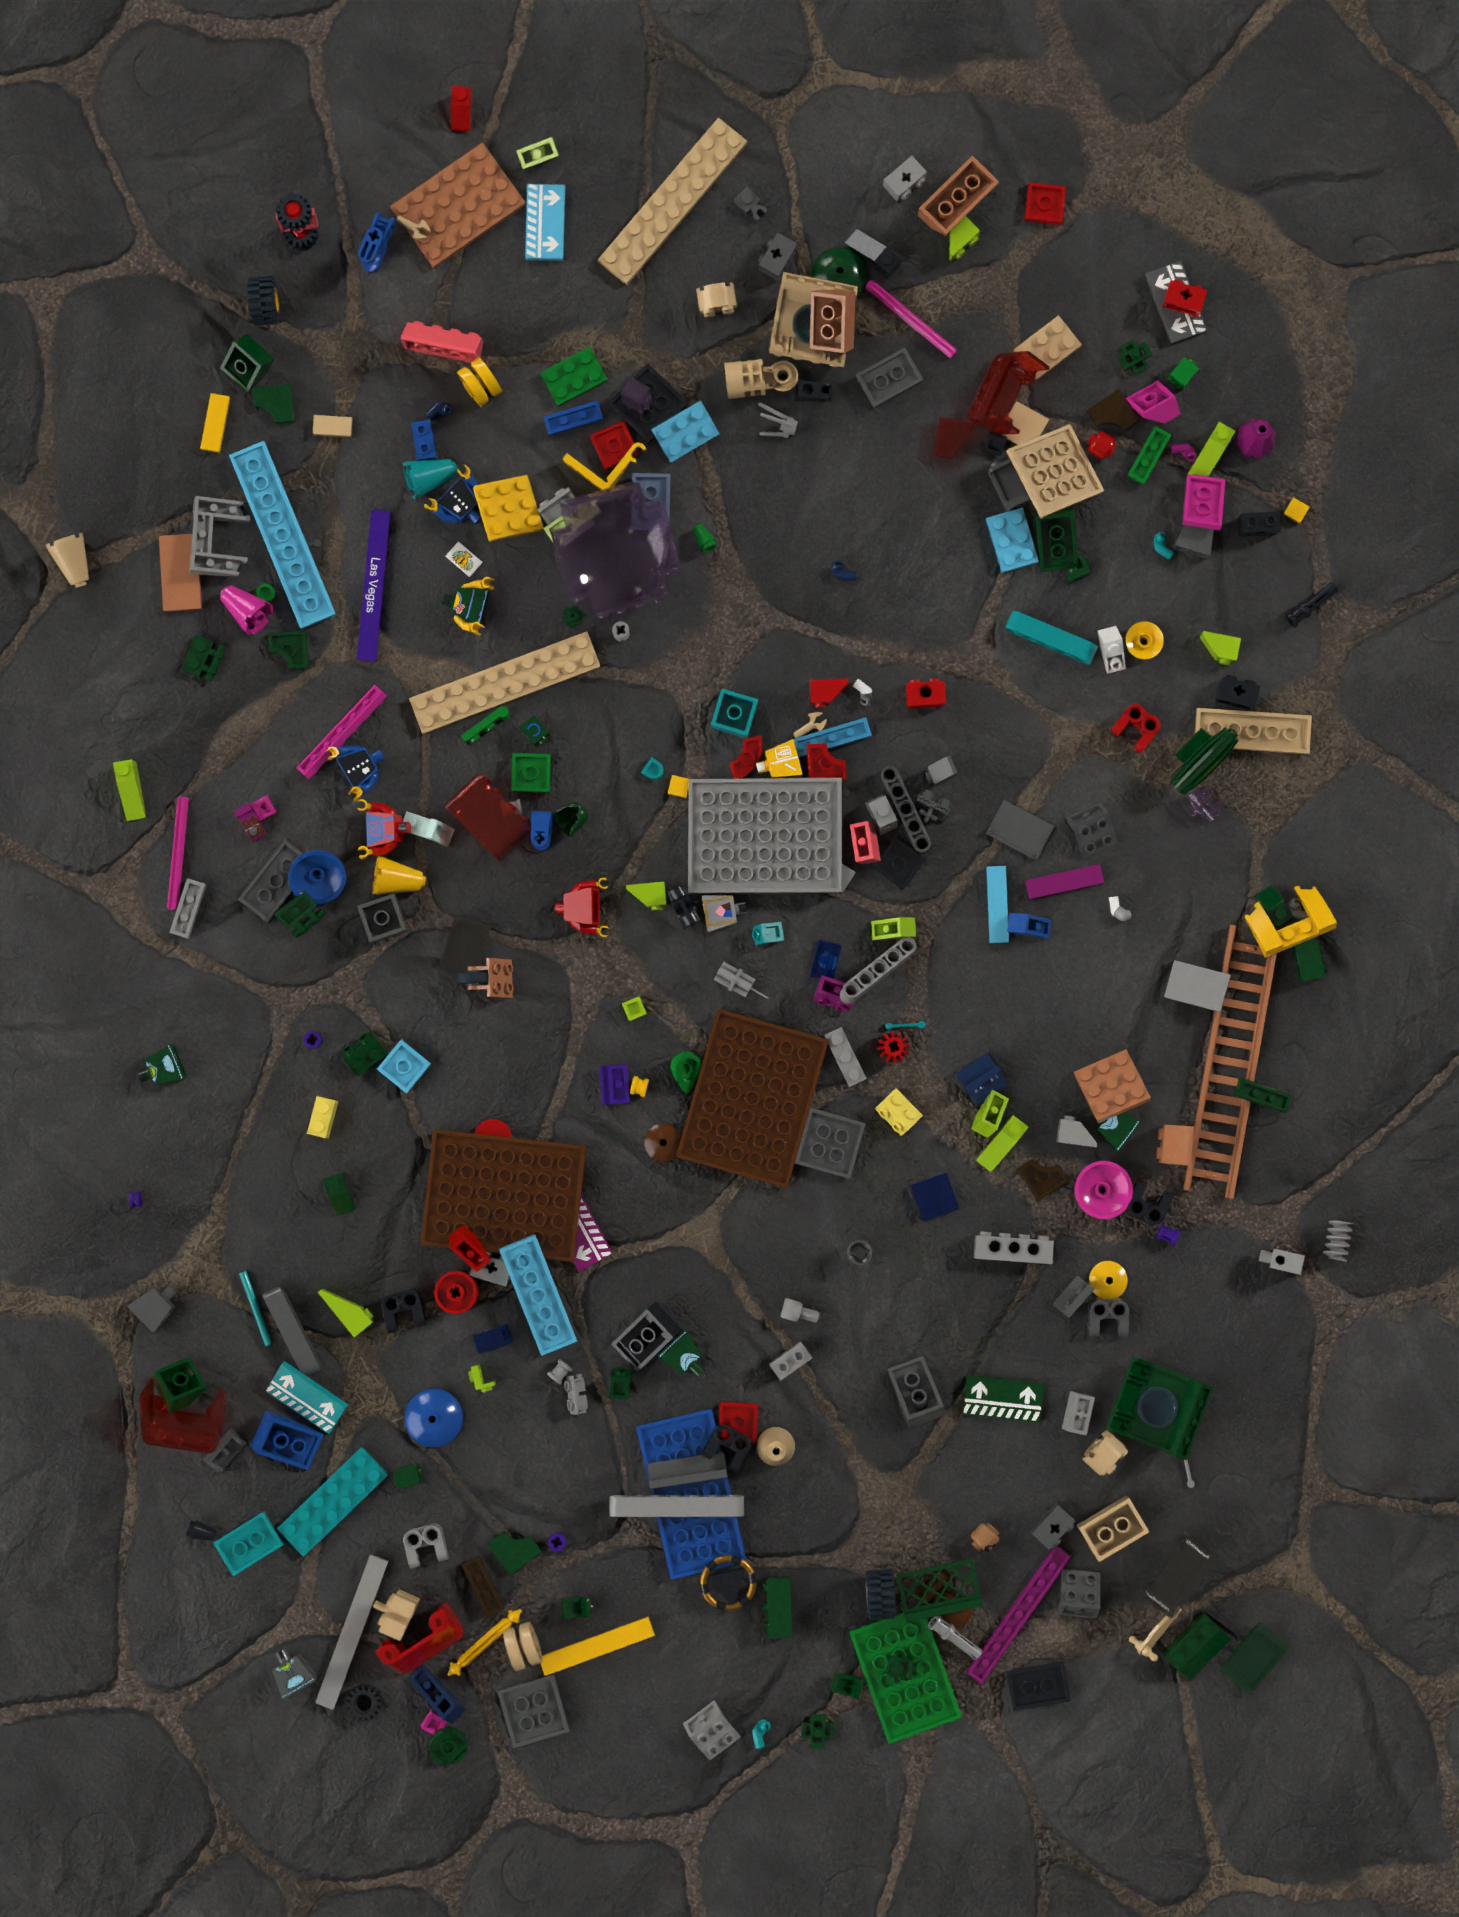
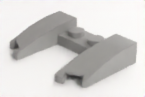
M195 496L189 574L213 576L239 575L237 569L241 563L246 564L248 558L211 553L213 521L250 522V516H244L240 508L244 505V502Z

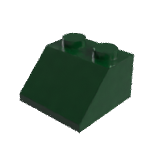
M246 334L233 341L220 368L248 393L268 373L275 358Z
M190 1357L154 1371L153 1384L170 1414L188 1407L207 1389Z

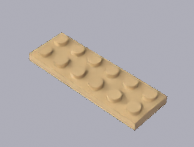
M1197 708L1195 733L1202 727L1213 736L1225 727L1228 729L1232 727L1239 734L1237 737L1239 741L1233 748L1234 750L1310 754L1312 716Z

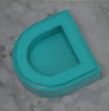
M651 757L641 774L651 780H658L663 776L664 768L659 761Z

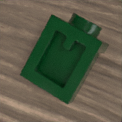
M1083 555L1078 558L1081 568L1079 569L1077 566L1068 570V574L1065 577L1068 585L1089 576L1092 567L1089 560L1085 559Z
M622 1367L611 1369L609 1398L628 1400L631 1370Z
M888 1656L887 1676L912 1680V1675H916V1663H913L912 1657Z

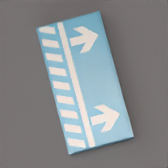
M527 184L526 260L563 261L565 185Z

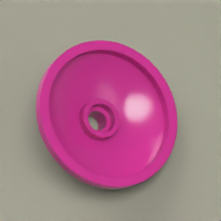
M1097 1161L1089 1164L1079 1173L1075 1182L1074 1193L1078 1205L1085 1213L1098 1219H1110L1120 1215L1128 1207L1133 1195V1186L1128 1173L1121 1166L1109 1161ZM1100 1186L1105 1187V1192L1102 1194L1099 1192Z

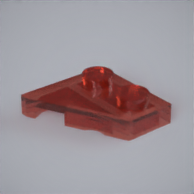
M939 417L933 456L952 459L974 429L975 423Z

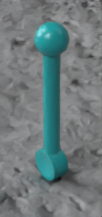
M920 1021L909 1024L886 1023L885 1028L887 1030L905 1027L923 1029L925 1022Z

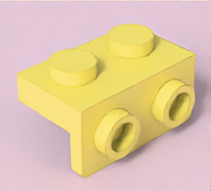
M897 1088L875 1108L879 1115L901 1136L923 1116Z

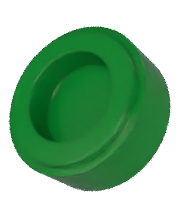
M261 584L257 587L256 597L269 603L275 599L276 592L270 584Z

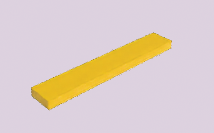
M649 1616L542 1655L543 1662L541 1667L544 1675L547 1676L655 1636Z

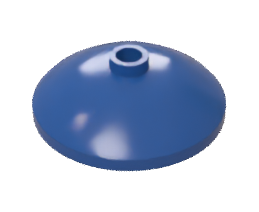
M311 850L299 855L292 862L288 872V883L295 896L305 890L317 904H324L334 900L343 891L346 883V871L340 859L334 854L324 850ZM319 870L320 873L315 874L314 871Z
M434 1388L421 1391L411 1399L405 1411V1425L408 1433L416 1442L427 1447H440L448 1444L458 1435L463 1423V1412L458 1400L452 1394L442 1389ZM430 1416H435L436 1421L434 1423L429 1421Z

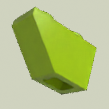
M966 216L949 233V260L951 262L955 258L957 260L965 254V249L969 245L971 247L974 246L979 240L980 230Z

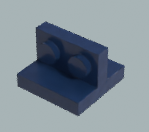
M985 1053L955 1074L976 1106L986 1100L991 1090L998 1092L1008 1085V1082L1001 1074V1069L998 1065L994 1064L988 1053Z

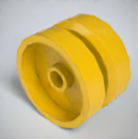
M478 357L471 362V368L475 374L467 367L460 369L457 374L468 394L482 407L489 401L485 389L492 397L502 393V389L489 368Z

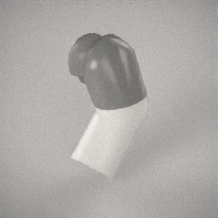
M1118 896L1109 898L1111 914L1120 921L1129 920L1131 912L1120 907Z

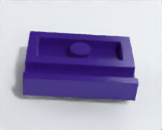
M628 1065L599 1066L602 1105L630 1103Z

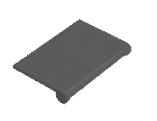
M1003 800L986 834L1037 860L1055 826Z

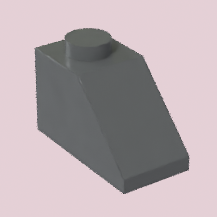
M950 755L927 766V772H925L928 783L932 782L933 786L953 779L957 774Z

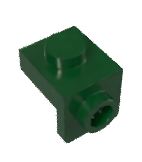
M584 1596L561 1598V1618L591 1617L592 1603L590 1598Z
M835 1671L830 1691L851 1696L858 1700L863 1691L864 1681L855 1675Z

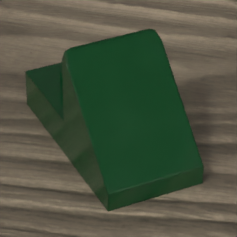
M1272 886L1267 887L1254 896L1276 928L1293 917L1283 903L1285 899Z

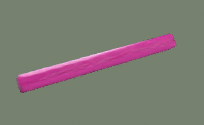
M870 280L867 283L866 289L946 356L952 358L955 355L956 348L875 281Z
M187 797L177 798L167 903L169 910H177L180 898L189 802Z

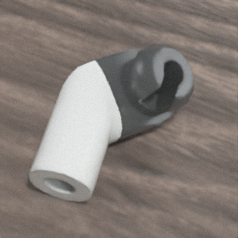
M857 679L853 687L860 692V704L862 706H869L873 701L872 689L860 679Z

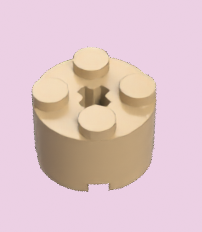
M725 283L706 285L702 291H700V288L696 289L699 311L701 314H704L705 318L716 316V312L723 311L724 315L734 313L737 302L733 283H730V286H726Z
M1108 1430L1101 1434L1103 1436L1101 1440L1097 1438L1084 1453L1086 1457L1082 1458L1100 1476H1104L1106 1473L1111 1474L1116 1468L1115 1463L1118 1459L1121 1460L1128 1453L1126 1446Z

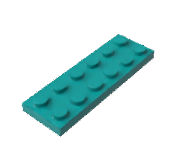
M361 1447L277 1528L278 1531L304 1557L389 1474Z

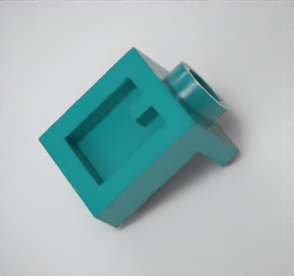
M774 922L754 926L752 937L755 945L784 941L782 923Z

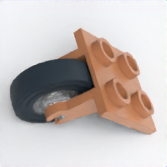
M486 958L487 966L467 967V972L456 974V983L468 984V990H487V997L513 998V966L511 959Z

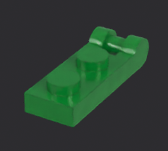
M504 706L499 707L461 735L466 744L470 742L474 744L481 738L480 735L482 733L492 731L498 721L509 719L510 713L508 709Z

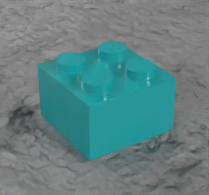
M721 689L711 728L748 739L758 699Z

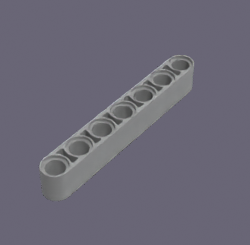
M612 1495L610 1496V1516L740 1517L744 1516V1496Z

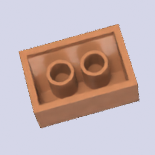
M841 289L811 291L810 349L846 353L854 348L856 291Z

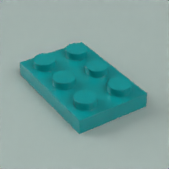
M264 1511L213 1543L233 1576L284 1545Z

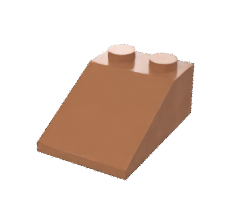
M1162 1125V1128H1159L1158 1140H1161V1143L1156 1151V1159H1159V1163L1191 1166L1194 1127Z

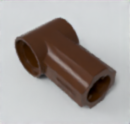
M942 1569L938 1576L948 1582L952 1574L946 1569ZM933 1575L930 1576V1580L926 1584L927 1586H929L930 1582L934 1578ZM954 1577L950 1582L951 1585L955 1581L956 1577ZM936 1578L931 1588L941 1593L946 1584ZM924 1586L917 1595L921 1598L927 1588ZM929 1590L923 1600L929 1604L934 1603L938 1595Z

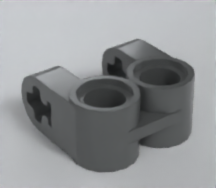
M1096 1297L1089 1302V1336H1099L1100 1320L1105 1318L1117 1319L1118 1336L1129 1335V1307L1122 1298L1103 1299ZM1102 1304L1104 1305L1103 1311L1095 1312V1306ZM1116 1305H1123V1310L1120 1313L1114 1312Z

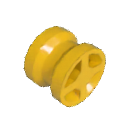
M634 1076L630 1094H639L645 1098L649 1079L645 1078L642 1080L638 1076Z

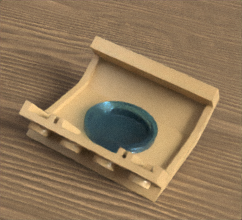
M783 272L769 353L779 357H792L795 360H809L816 364H829L832 367H844L846 353L810 349L811 291L834 289L856 291V302L858 286Z

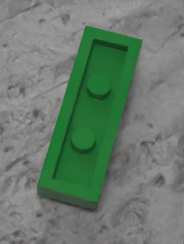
M1154 426L1127 477L1144 485L1171 434Z

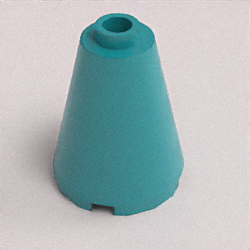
M450 459L403 462V466L407 468L403 470L409 491L413 490L415 494L412 495L413 499L420 498L455 478V473H458L455 462H451Z

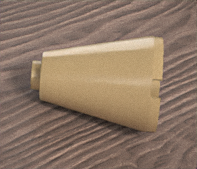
M82 533L78 534V538L74 534L56 540L53 543L54 546H50L49 543L46 544L47 550L71 586L75 585L76 588L87 585L86 581L89 580Z
M771 1427L759 1436L756 1445L757 1453L766 1464L781 1466L792 1458L795 1451V1442L787 1430L780 1427ZM776 1447L780 1449L778 1452H773V1449Z

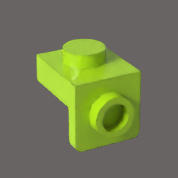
M480 1364L472 1366L471 1371H468L470 1382H474L476 1390L481 1389V1392L493 1390L492 1386L496 1385V1381L484 1383Z

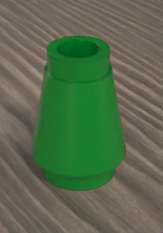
M698 524L693 528L701 551L709 553L717 547L716 539L703 524Z

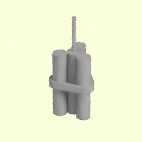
M723 962L714 978L715 981L726 986L729 991L733 990L743 997H746L751 989L768 999L764 994L751 988L756 979L743 973L742 969L738 970Z

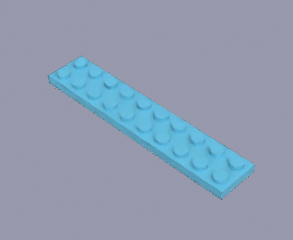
M265 441L230 454L229 457L300 629L302 630L336 616Z

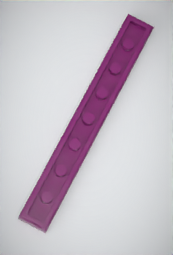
M1059 1546L1050 1550L982 1647L980 1657L973 1660L966 1670L968 1675L983 1684L1071 1558L1069 1553Z

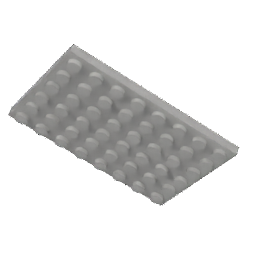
M842 778L689 779L688 894L842 893Z

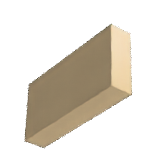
M314 415L313 435L351 437L353 419L352 417Z

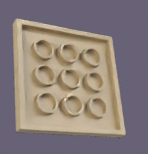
M1071 424L1009 448L1006 451L1041 519L1104 492Z

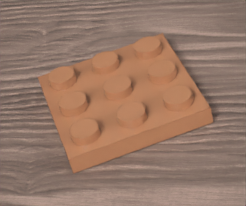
M1126 1049L1074 1072V1076L1098 1123L1151 1101V1097Z

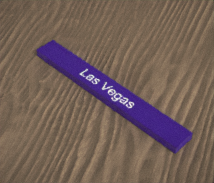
M371 510L357 661H377L391 517L390 511Z

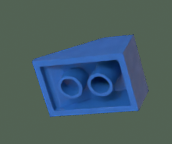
M266 1410L251 1443V1447L257 1454L309 1470L324 1434L287 1417Z

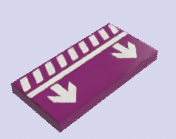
M582 1195L574 1264L579 1272L613 1254Z

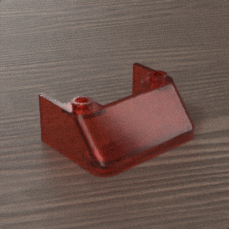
M1030 351L998 354L989 366L967 413V419L976 425L1001 435L1019 434L1020 430L1013 426V420L1008 414L1022 385L1032 383L1036 378L1037 371L1049 370L1050 366Z
M150 1378L139 1395L142 1440L152 1446L208 1454L213 1453L219 1444L226 1415L225 1389H220L213 1403L206 1409V1415L182 1411L170 1414L162 1398L159 1395H155L154 1379Z

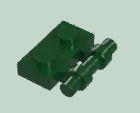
M196 635L182 670L200 678L203 671L207 672L205 679L212 682L214 675L216 676L219 671L217 668L220 661L224 659L226 646L219 644L217 651L213 650L214 641ZM211 655L214 658L211 665L207 666L206 663Z
M303 890L276 912L275 916L287 929L294 925L296 929L292 931V934L297 938L301 934L304 935L314 923H319L326 913L322 908L314 912L312 909L317 906V903ZM307 914L310 918L302 923L300 919Z

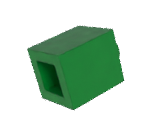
M1183 357L1167 380L1183 391L1199 368L1192 359Z

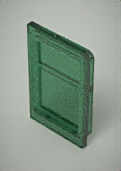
M1259 1622L1224 1662L1220 1670L1234 1684H1237L1246 1693L1251 1695L1290 1647L1272 1633L1268 1627Z

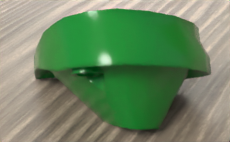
M693 1052L679 1053L671 1061L673 1077L686 1095L691 1091L701 1068V1061Z

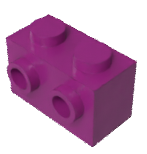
M823 975L817 983L813 1001H817L822 1006L829 1005L835 1007L836 1010L841 1012H849L854 1005V1002L846 1004L840 999V991L846 983ZM846 990L847 994L854 995L851 990Z

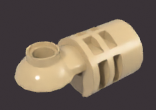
M762 359L724 363L728 399L766 395V390L769 389L787 391L792 389L798 381L797 368L788 361L775 362L770 367H763ZM786 374L788 378L785 381H781L778 379V376Z

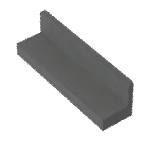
M724 1452L715 1453L712 1459L699 1455L653 1462L647 1465L650 1489L728 1477Z

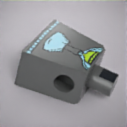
M285 1648L275 1653L280 1664L276 1665L272 1671L282 1699L289 1697L317 1680L318 1676L299 1653L290 1657Z

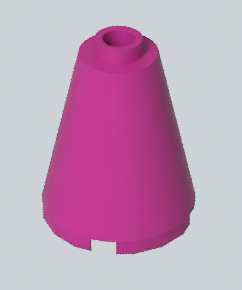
M226 586L220 593V600L248 635L261 631L269 622L267 619L268 615L273 614V606L269 602L235 586Z

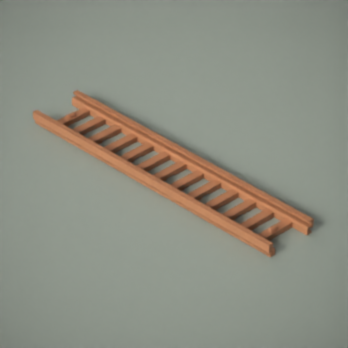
M1230 925L1222 973L1228 974L1230 968L1262 974L1264 977L1262 986L1230 980L1228 988L1260 993L1259 1004L1225 998L1223 1006L1257 1012L1256 1022L1251 1023L1221 1017V1012L1214 1011L1194 1124L1191 1166H1187L1183 1190L1190 1191L1192 1176L1227 1182L1225 1198L1234 1199L1250 1101L1208 1093L1209 1081L1237 1086L1238 1083L1237 1078L1211 1074L1212 1063L1247 1069L1246 1079L1254 1082L1277 955L1276 953L1267 957L1265 967L1231 961L1232 950L1264 955L1259 946L1234 942L1235 925ZM1219 1025L1254 1031L1252 1042L1217 1036ZM1216 1044L1248 1049L1250 1050L1249 1061L1214 1055ZM1206 1100L1240 1106L1239 1118L1205 1112ZM1202 1119L1237 1125L1235 1137L1202 1131ZM1199 1138L1234 1144L1232 1156L1197 1149ZM1199 1157L1231 1163L1229 1175L1194 1168L1195 1158Z

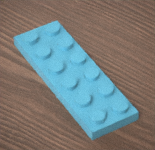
M531 1235L499 1248L541 1356L577 1342L536 1235Z

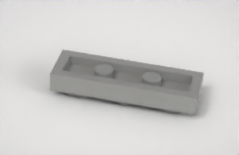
M187 878L169 933L187 939L190 938L207 884Z
M842 1027L824 1035L825 1039L829 1040L828 1045L848 1086L851 1087L867 1079Z

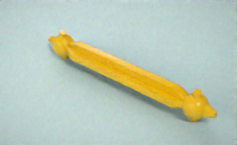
M509 1610L508 1617L498 1622L461 1655L457 1663L450 1662L447 1675L451 1676L454 1674L459 1676L461 1668L468 1666L503 1634V1630L511 1627L512 1622L519 1623L522 1610Z

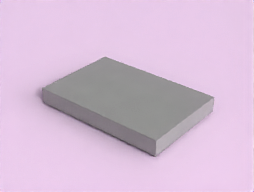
M1174 960L1164 997L1221 1012L1231 975Z

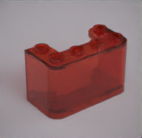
M477 773L444 806L500 863L531 833V822L523 814L519 816L515 812L517 808L510 801L506 803L501 798L503 794L497 787L494 789L490 787L492 783L483 773L481 775Z

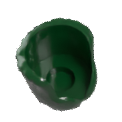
M577 802L569 803L553 813L555 822L569 837H572L582 828L589 818L586 808ZM572 813L577 818V822H574L571 818Z

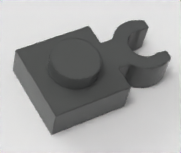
M748 186L734 198V202L746 214L751 211L753 218L758 222L760 217L757 215V212L761 211L765 215L767 214V209L764 206L758 205L760 199Z

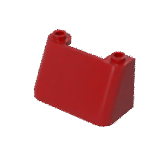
M446 1601L438 1606V1611L433 1613L429 1619V1625L434 1633L407 1649L403 1641L394 1643L389 1638L382 1642L375 1652L383 1663L401 1674H407L460 1640L464 1629Z

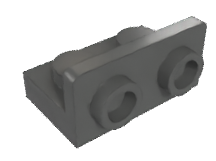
M1076 1276L1053 1302V1305L1066 1317L1070 1318L1092 1293L1094 1288L1079 1276Z

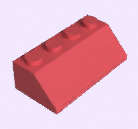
M413 321V323L407 322L401 335V341L406 350L470 363L481 356L483 340L479 334L472 332L463 334L457 329L444 330L438 325L424 326V323Z

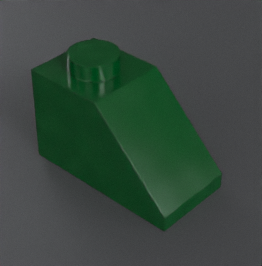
M344 1173L322 1179L328 1198L337 1216L356 1210Z

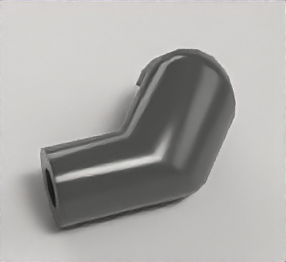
M1292 898L1288 903V909L1293 917L1299 920L1308 918L1306 911H1303L1300 906V900Z

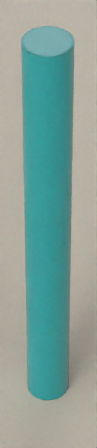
M247 1271L239 1273L265 1346L273 1344Z

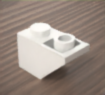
M1113 626L1098 630L1099 646L1107 674L1126 669L1123 640L1117 627Z

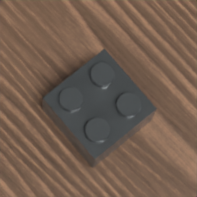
M395 894L357 906L370 943L373 944L409 932Z

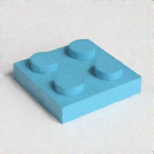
M401 1039L377 1070L407 1094L431 1063Z

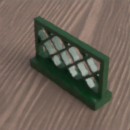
M973 1558L896 1574L906 1622L983 1606ZM969 1563L971 1571L966 1578L957 1571L961 1565ZM948 1568L953 1572L948 1582L938 1576L942 1569ZM929 1572L934 1576L929 1586L919 1580L923 1573ZM955 1574L965 1579L960 1589L950 1584ZM909 1576L915 1580L910 1590L902 1586L901 1578ZM936 1578L946 1584L941 1593L931 1588ZM967 1581L974 1585L976 1594L966 1595L962 1592ZM917 1582L927 1588L921 1598L912 1592ZM948 1586L957 1591L953 1599H947L943 1596ZM929 1590L938 1595L936 1601L930 1604L923 1600ZM910 1594L919 1599L915 1607L907 1608L906 1600Z

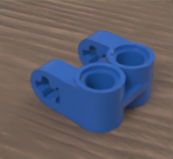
M532 810L531 842L537 850L545 851L551 844L553 814L552 811ZM539 835H542V837L545 840L542 841L541 844H538L537 840H540L541 838Z

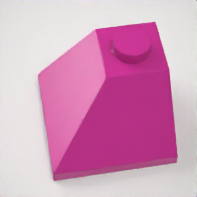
M1158 380L1125 398L1129 405L1146 419L1166 423L1181 414L1176 397Z

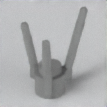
M758 403L760 407L783 419L761 413V417L780 423V430L783 431L760 432L761 436H781L788 438L789 435L794 436L798 421L763 403Z

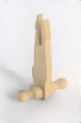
M1178 1604L1157 1624L1144 1642L1137 1640L1135 1636L1129 1637V1641L1135 1645L1140 1655L1149 1657L1153 1662L1158 1660V1656L1152 1652V1648L1181 1612L1182 1608Z

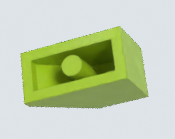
M1203 631L1200 634L1201 641L1212 657L1220 661V664L1231 665V663L1234 664L1237 661L1241 638Z
M665 882L626 885L627 891L647 908H652V911L663 910V906H667Z
M913 917L871 921L872 940L916 937L915 918Z
M991 1090L977 1112L971 1129L986 1138L991 1136L999 1127L1009 1098Z

